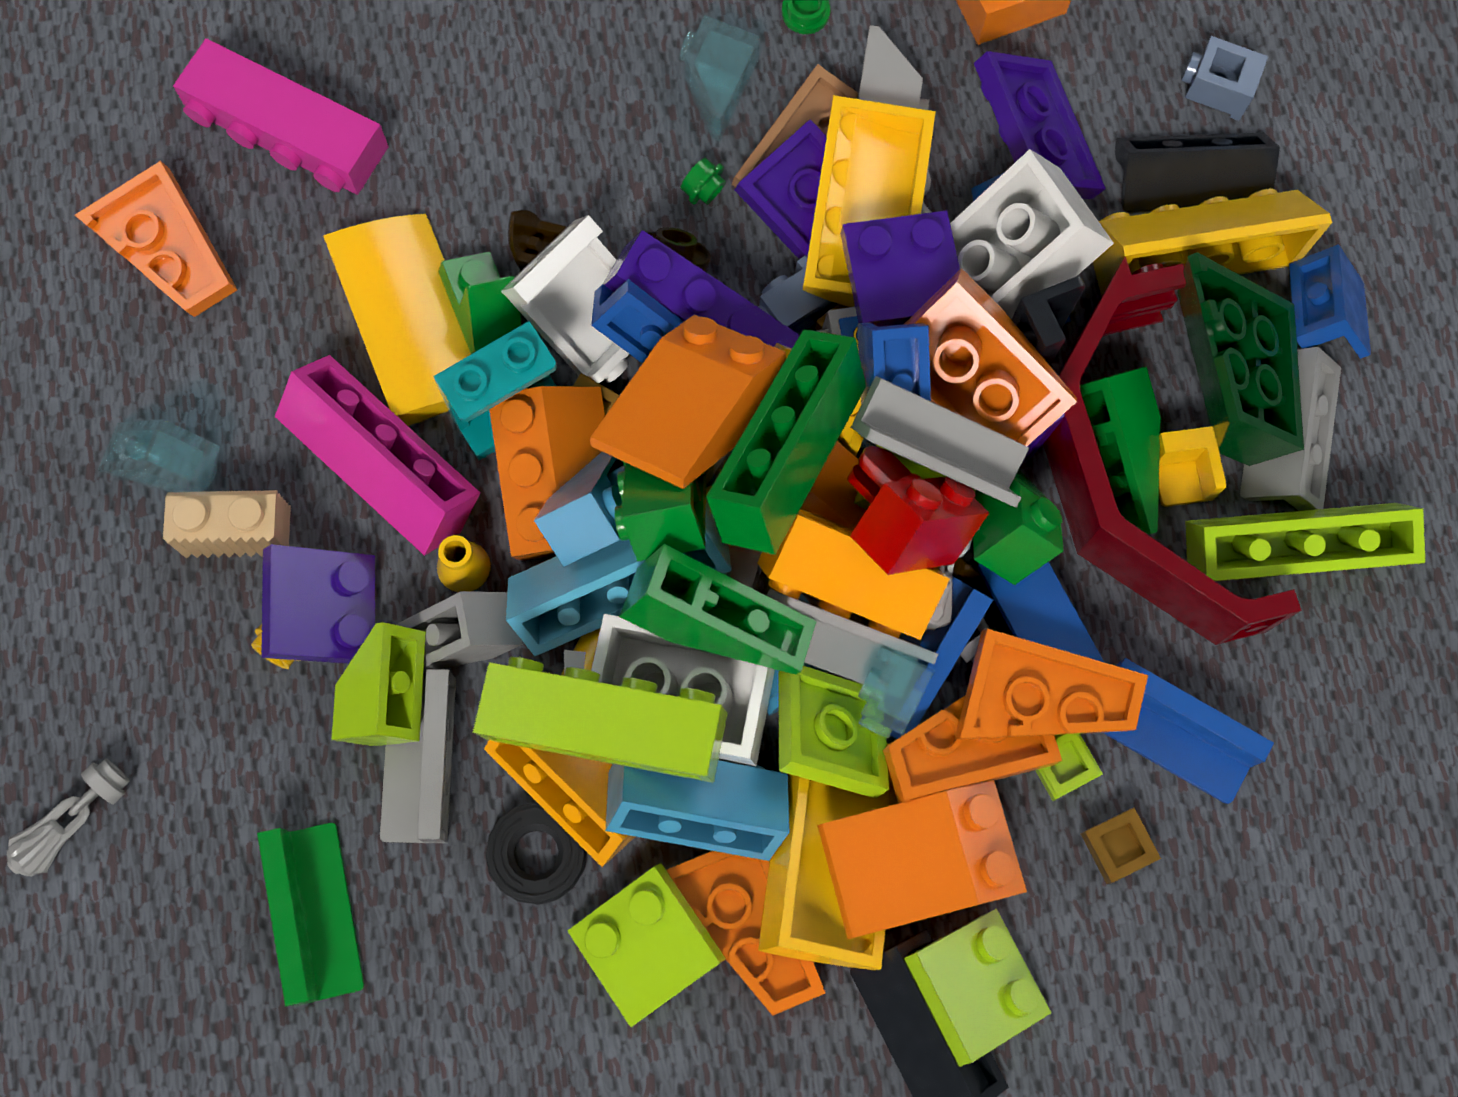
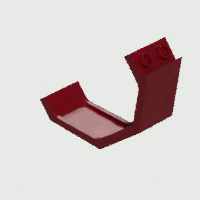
M1125 256L1058 375L1076 396L1077 402L1064 413L1063 420L1043 443L1077 554L1215 645L1266 633L1302 611L1295 589L1256 599L1238 597L1128 522L1117 508L1080 392V380L1102 337L1163 322L1161 311L1171 309L1174 303L1177 302L1174 290L1185 288L1186 286L1183 264L1164 268L1162 264L1155 263L1141 267L1131 274Z

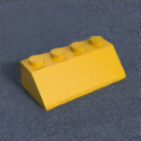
M1264 189L1253 193L1248 198L1228 200L1227 197L1221 196L1208 199L1197 206L1179 208L1178 205L1169 204L1158 207L1147 214L1130 216L1127 212H1118L1108 215L1099 223L1114 244L1093 261L1101 297L1125 256L1131 274L1141 267L1155 263L1162 264L1164 268L1183 264L1185 267L1187 257L1196 252L1239 275L1289 267V263L1304 258L1332 224L1330 213L1299 190L1278 193L1276 189Z

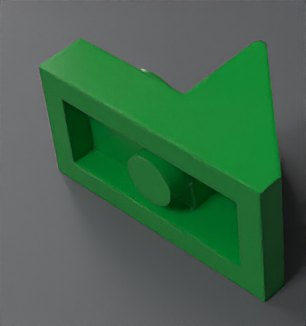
M490 251L441 261L438 272L471 354L521 326L520 311L501 292L515 277L500 278Z

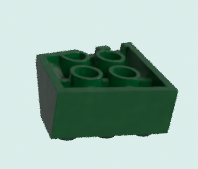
M1198 252L1189 255L1183 271L1186 286L1185 288L1178 289L1177 293L1210 426L1214 430L1219 454L1251 466L1304 450L1294 304Z

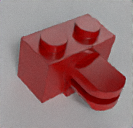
M866 447L859 457V464L854 465L847 477V481L870 503V506L850 537L887 575L953 565L989 515V512L975 499L976 494L971 487L950 477L922 479L918 474L910 472L890 451L880 447Z

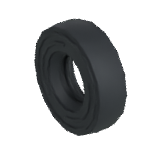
M537 802L516 806L499 818L489 834L485 857L489 875L500 891L518 902L540 905L560 899L575 887L584 872L587 852ZM540 831L553 837L557 843L558 857L553 868L545 874L529 875L523 872L517 865L515 850L522 837L528 833Z

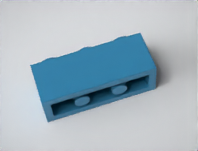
M718 760L714 783L613 764L608 772L605 831L769 861L790 833L788 774L766 770L759 765H740Z

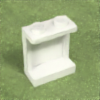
M587 215L574 220L501 292L531 322L532 326L578 376L582 373L596 383L604 381L608 384L620 376L629 366V362L626 359L629 353L591 326L594 291L603 284L616 259L597 238L603 231Z

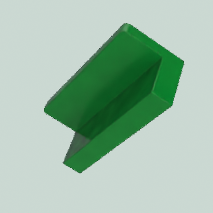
M326 823L296 831L276 828L257 833L285 1007L299 1006L361 991L365 984L337 825Z

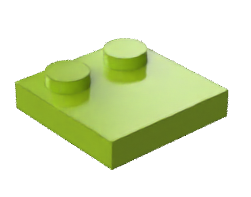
M803 666L802 671L797 675L779 671V771L875 799L889 790L888 766L883 753V749L887 747L884 692Z
M661 863L652 867L567 931L630 1027L637 1024L726 959Z
M997 908L904 958L959 1067L976 1061L1051 1014Z

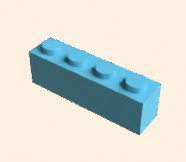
M706 498L705 549L685 552L683 554L725 574L732 571L729 544L722 543ZM621 539L563 567L557 556L508 578L506 621L534 656L547 652L601 628L604 614L620 616L636 570L644 561L637 562L630 540L622 541Z

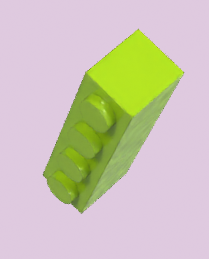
M1400 503L1185 521L1187 562L1214 581L1425 563L1423 508Z
M509 657L508 666L489 662L473 733L494 742L714 783L728 714L721 704L714 703V694L690 688H680L679 697L656 693L657 684L628 677L622 679L621 686L599 682V673L574 667H566L564 676L542 672L544 664L520 657Z

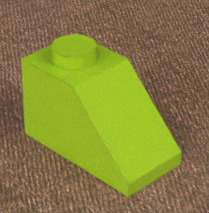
M385 622L375 624L335 684L331 740L368 746L420 741L425 631Z

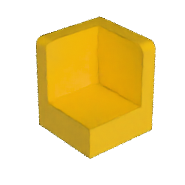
M1212 426L1165 432L1159 435V499L1162 506L1168 507L1213 501L1226 488L1224 471Z

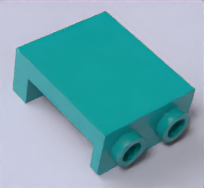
M528 321L433 377L454 423L479 461L495 452L489 409L524 389L539 386H556L550 374L556 371L557 365L531 322Z

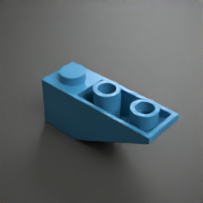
M601 452L549 497L534 519V522L563 567L620 540L615 523L614 509L616 506L622 505L617 473L624 471L625 466L622 460L607 453Z

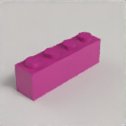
M205 38L173 85L184 104V113L199 125L209 128L212 123H215L227 129L226 133L241 146L253 149L257 144L269 150L271 157L285 168L296 171L298 166H301L313 172L314 178L321 185L334 192H340L343 187L358 195L389 147L379 123Z
M328 355L291 371L275 418L424 556L439 548V545L445 538L461 533L481 492L332 356Z

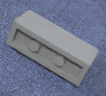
M1311 347L1297 349L1304 450L1251 466L1244 464L1240 496L1247 501L1284 499L1298 511L1317 510L1324 507L1341 367L1322 349Z
M875 376L852 423V429L870 442L1017 508L1022 497L1010 490L1009 487L1029 447Z
M769 588L768 597L817 621L804 663L902 699L905 696L918 659L935 665L939 654L901 638L890 636L854 620L830 613L799 599L788 597Z
M426 670V677H423L420 741L386 745L380 826V839L385 843H448L456 678L449 670Z

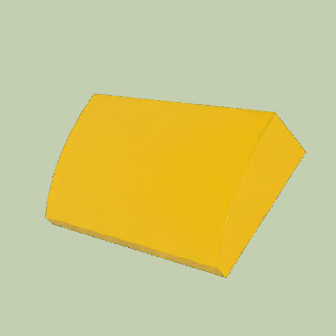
M833 95L803 291L841 305L855 306L840 234L842 225L921 214L936 111Z
M413 214L379 219L323 235L389 409L407 426L447 412L448 408L433 376L468 357L471 353L438 272L441 261H444L427 215Z
M889 770V790L877 799L788 774L790 833L770 859L758 951L837 966L881 970L885 930L852 939L847 938L818 825L898 804Z

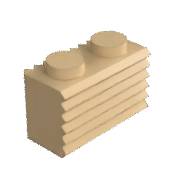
M278 490L168 492L165 499L163 539L186 559L191 554L196 558L201 554L209 558L213 553L218 558L224 553L229 558L234 553L239 557L245 553L252 557L256 552L262 557L263 549L271 544L289 546L291 505H288L286 500H283Z

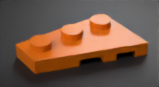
M161 161L75 214L86 226L97 233L108 245L126 258L145 277L193 317H196L238 290L170 168Z
M985 629L980 634L955 740L1136 730L1148 675L991 629Z
M963 696L883 749V753L898 803L947 790L998 780L1056 765L1062 761L1055 736L1041 735L955 740L965 696Z
M711 851L667 869L666 871L725 956V960L772 1016L825 994L812 961L758 951L770 860L766 861Z

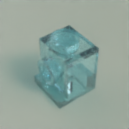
M881 646L876 657L885 661L886 664L882 671L872 667L859 692L858 697L867 702L861 712L862 716L858 723L876 734L889 738L892 731L901 735L906 732L936 670L892 648Z

